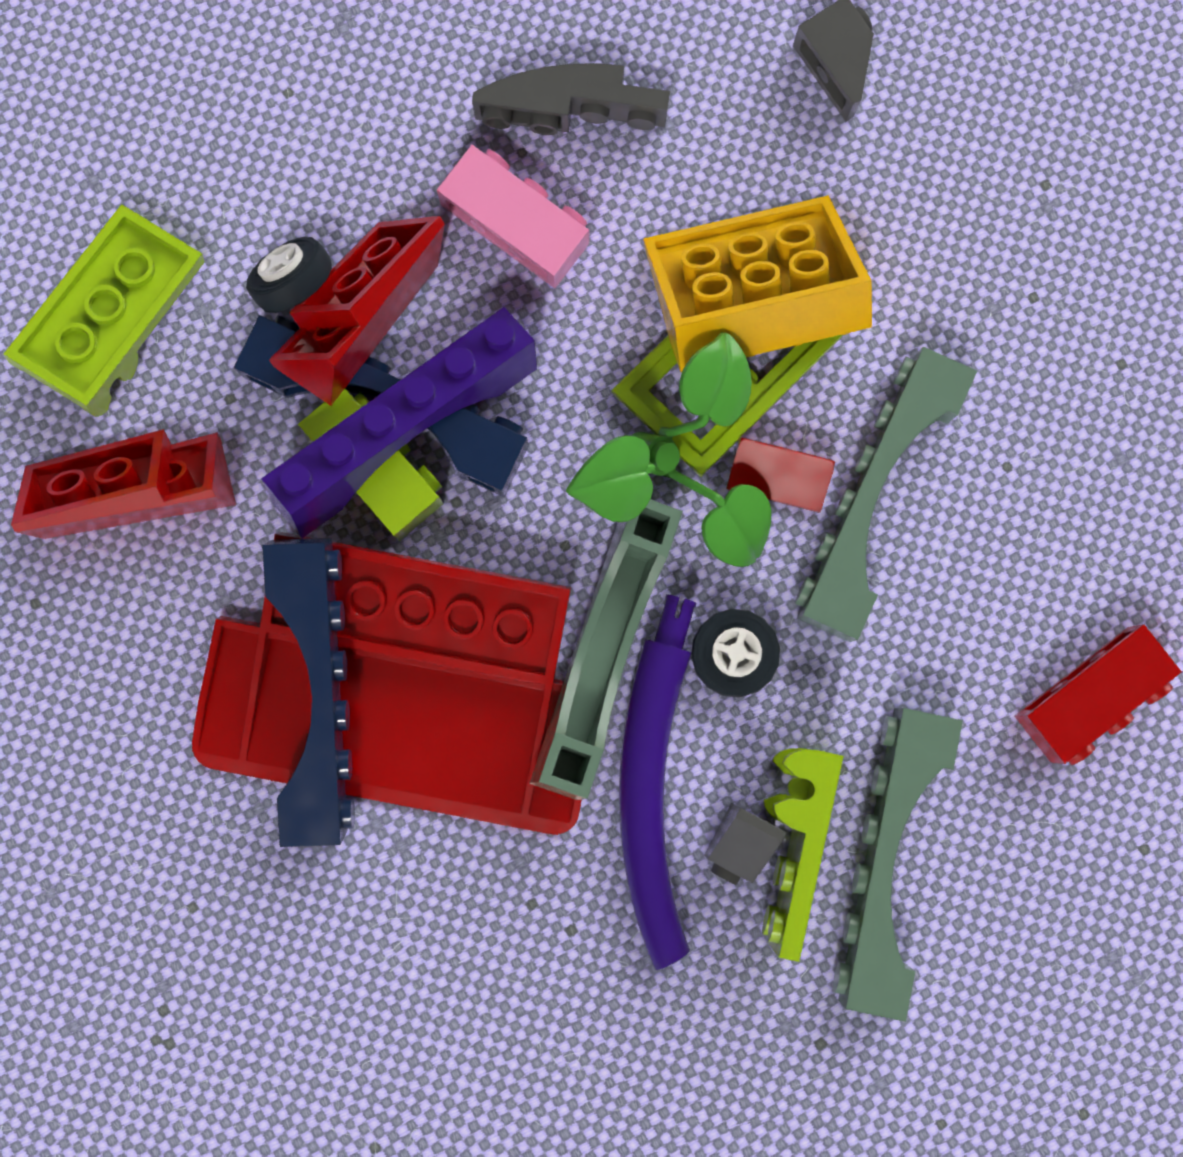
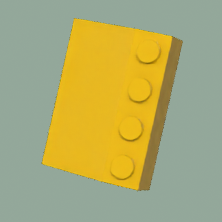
M829 195L643 239L668 337L680 372L683 371L689 359L699 349L712 342L721 332L730 334L739 344L745 356L752 357L757 354L872 328V280Z

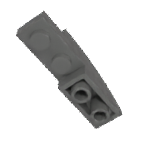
M600 63L565 64L529 70L495 81L473 92L472 105L475 120H482V123L486 126L497 129H506L510 125L529 127L532 132L541 135H555L558 131L569 133L571 115H579L582 120L590 123L601 124L606 123L608 120L627 122L630 127L635 129L652 130L655 126L665 127L670 91L624 85L625 66Z

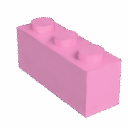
M471 145L437 189L441 206L550 286L556 288L589 245V229L585 227L587 225L586 220L571 207L564 206L560 209L547 199L549 195L546 190L534 180L525 178L522 181L509 172V164L494 151L488 149L483 153L474 145Z

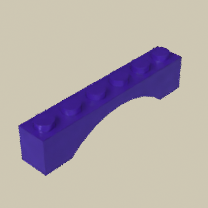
M505 307L501 308L262 477L261 480L273 505L300 538L303 539L343 510L365 481L396 451L418 434L464 407L482 400L501 396L537 370L535 340Z

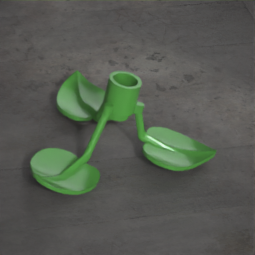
M721 332L712 342L699 349L685 365L680 377L679 392L686 410L691 414L699 415L696 420L671 428L661 427L658 435L640 431L631 436L624 435L610 440L582 465L566 489L567 494L607 520L627 522L640 515L651 499L653 483L648 474L663 475L664 477L674 479L710 499L717 506L705 516L701 526L703 540L708 550L720 561L736 567H746L755 563L756 559L762 554L771 527V507L765 494L757 487L741 484L733 487L727 493L725 499H723L717 492L676 471L675 468L680 460V452L672 440L673 436L705 427L709 419L717 425L730 426L746 409L751 394V372L747 358L736 340L730 334Z

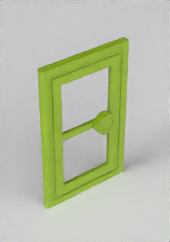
M668 335L611 390L613 395L656 435H658L661 427L671 428L683 424L650 392L677 364ZM843 335L795 346L759 382L757 374L750 369L751 394L742 415L730 426L716 424L701 440L692 431L673 436L672 440L679 449L680 458L696 474L702 477Z

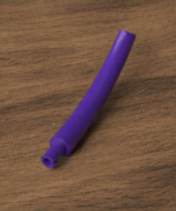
M669 594L665 596L666 601L654 641L644 639L626 712L619 774L620 833L626 878L637 923L655 970L668 967L690 952L678 916L668 870L664 833V784L673 718L692 654L689 651L683 650V646L697 603L684 599L679 617L675 618L680 597Z

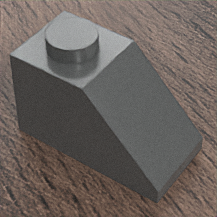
M838 0L798 26L793 48L845 122L854 117L862 99L874 33L872 32L873 28L870 18L861 7L855 8L850 0Z
M731 803L704 856L714 862L710 871L726 881L737 885L740 878H743L753 883L782 843L787 832Z

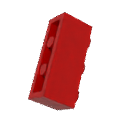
M1145 624L1127 627L1014 715V717L1050 763L1066 764L1069 762L1071 765H1075L1087 758L1096 749L1092 742L1105 732L1113 735L1129 725L1135 718L1131 712L1146 701L1150 705L1166 696L1173 689L1169 682L1182 673V671Z

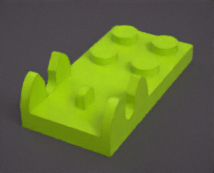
M121 204L3 355L12 366L26 372L82 407L89 414L95 417L102 416L109 409L112 397L110 395V388L117 378L122 381L133 378L138 366V349L205 263L203 254Z
M789 748L778 752L772 759V762L784 774L795 776L787 785L790 795L779 793L763 799L766 811L774 819L792 828L786 857L778 856L774 870L773 885L779 886L776 906H767L762 927V934L768 936V945L779 958L800 962L844 758L842 755L805 748Z

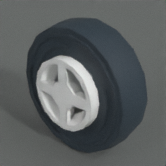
M300 237L287 241L273 249L257 263L247 278L246 289L255 303L265 312L277 313L288 310L304 302L327 280L332 269L330 256L324 247L313 237Z
M729 609L715 613L700 626L692 642L691 659L696 675L707 688L722 696L743 697L758 692L772 680L779 666L780 646L775 631L764 618L749 610Z

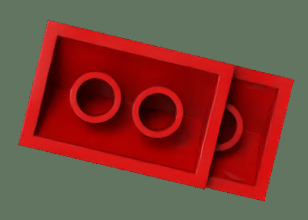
M440 216L378 222L331 269L323 285L289 312L300 329L269 359L274 368L332 406L438 267L445 226Z
M162 429L27 465L24 469L11 526L16 533L47 539L235 506L236 501L221 438L218 432L171 444L165 430Z

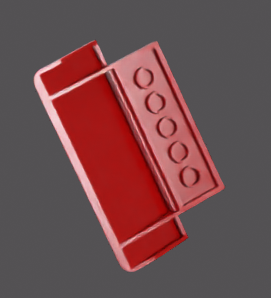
M284 532L274 534V540L301 539L299 535ZM333 542V550H340L342 556V579L335 581L336 601H343L345 610L344 630L337 631L338 651L345 650L347 655L346 681H340L341 700H348L350 708L349 730L342 731L343 750H351L353 764L351 780H345L346 795L552 835L563 834L569 831L578 820L582 800H575L532 785L530 780L564 681L555 679L571 587ZM264 597L260 623L220 616L215 620L197 705L192 751L198 762L209 769L287 784L292 778L305 750L311 726L312 693L308 668L298 640L281 613Z

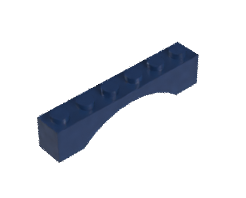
M259 315L235 363L234 369L243 378L286 398L310 393V391L274 368L269 361L300 327L297 323L279 315L276 316L274 321ZM369 356L345 389L351 393L361 392L376 398L401 379L389 374L391 368L388 365ZM472 404L427 428L435 435L450 455L461 478L505 498L529 447L527 437L521 435L523 428L520 425L500 416H497L494 422L477 415L479 408Z
M332 538L270 540L262 545L265 597L281 613L298 640L308 668L312 693L311 726L304 753L292 778L277 797L280 847L341 845L348 829H353L355 824L354 799L346 798L345 780H351L352 753L350 749L343 750L342 732L349 730L350 708L348 700H341L340 681H346L347 655L345 650L338 651L337 631L344 630L345 610L343 601H336L335 581L342 579V556L340 550H333Z

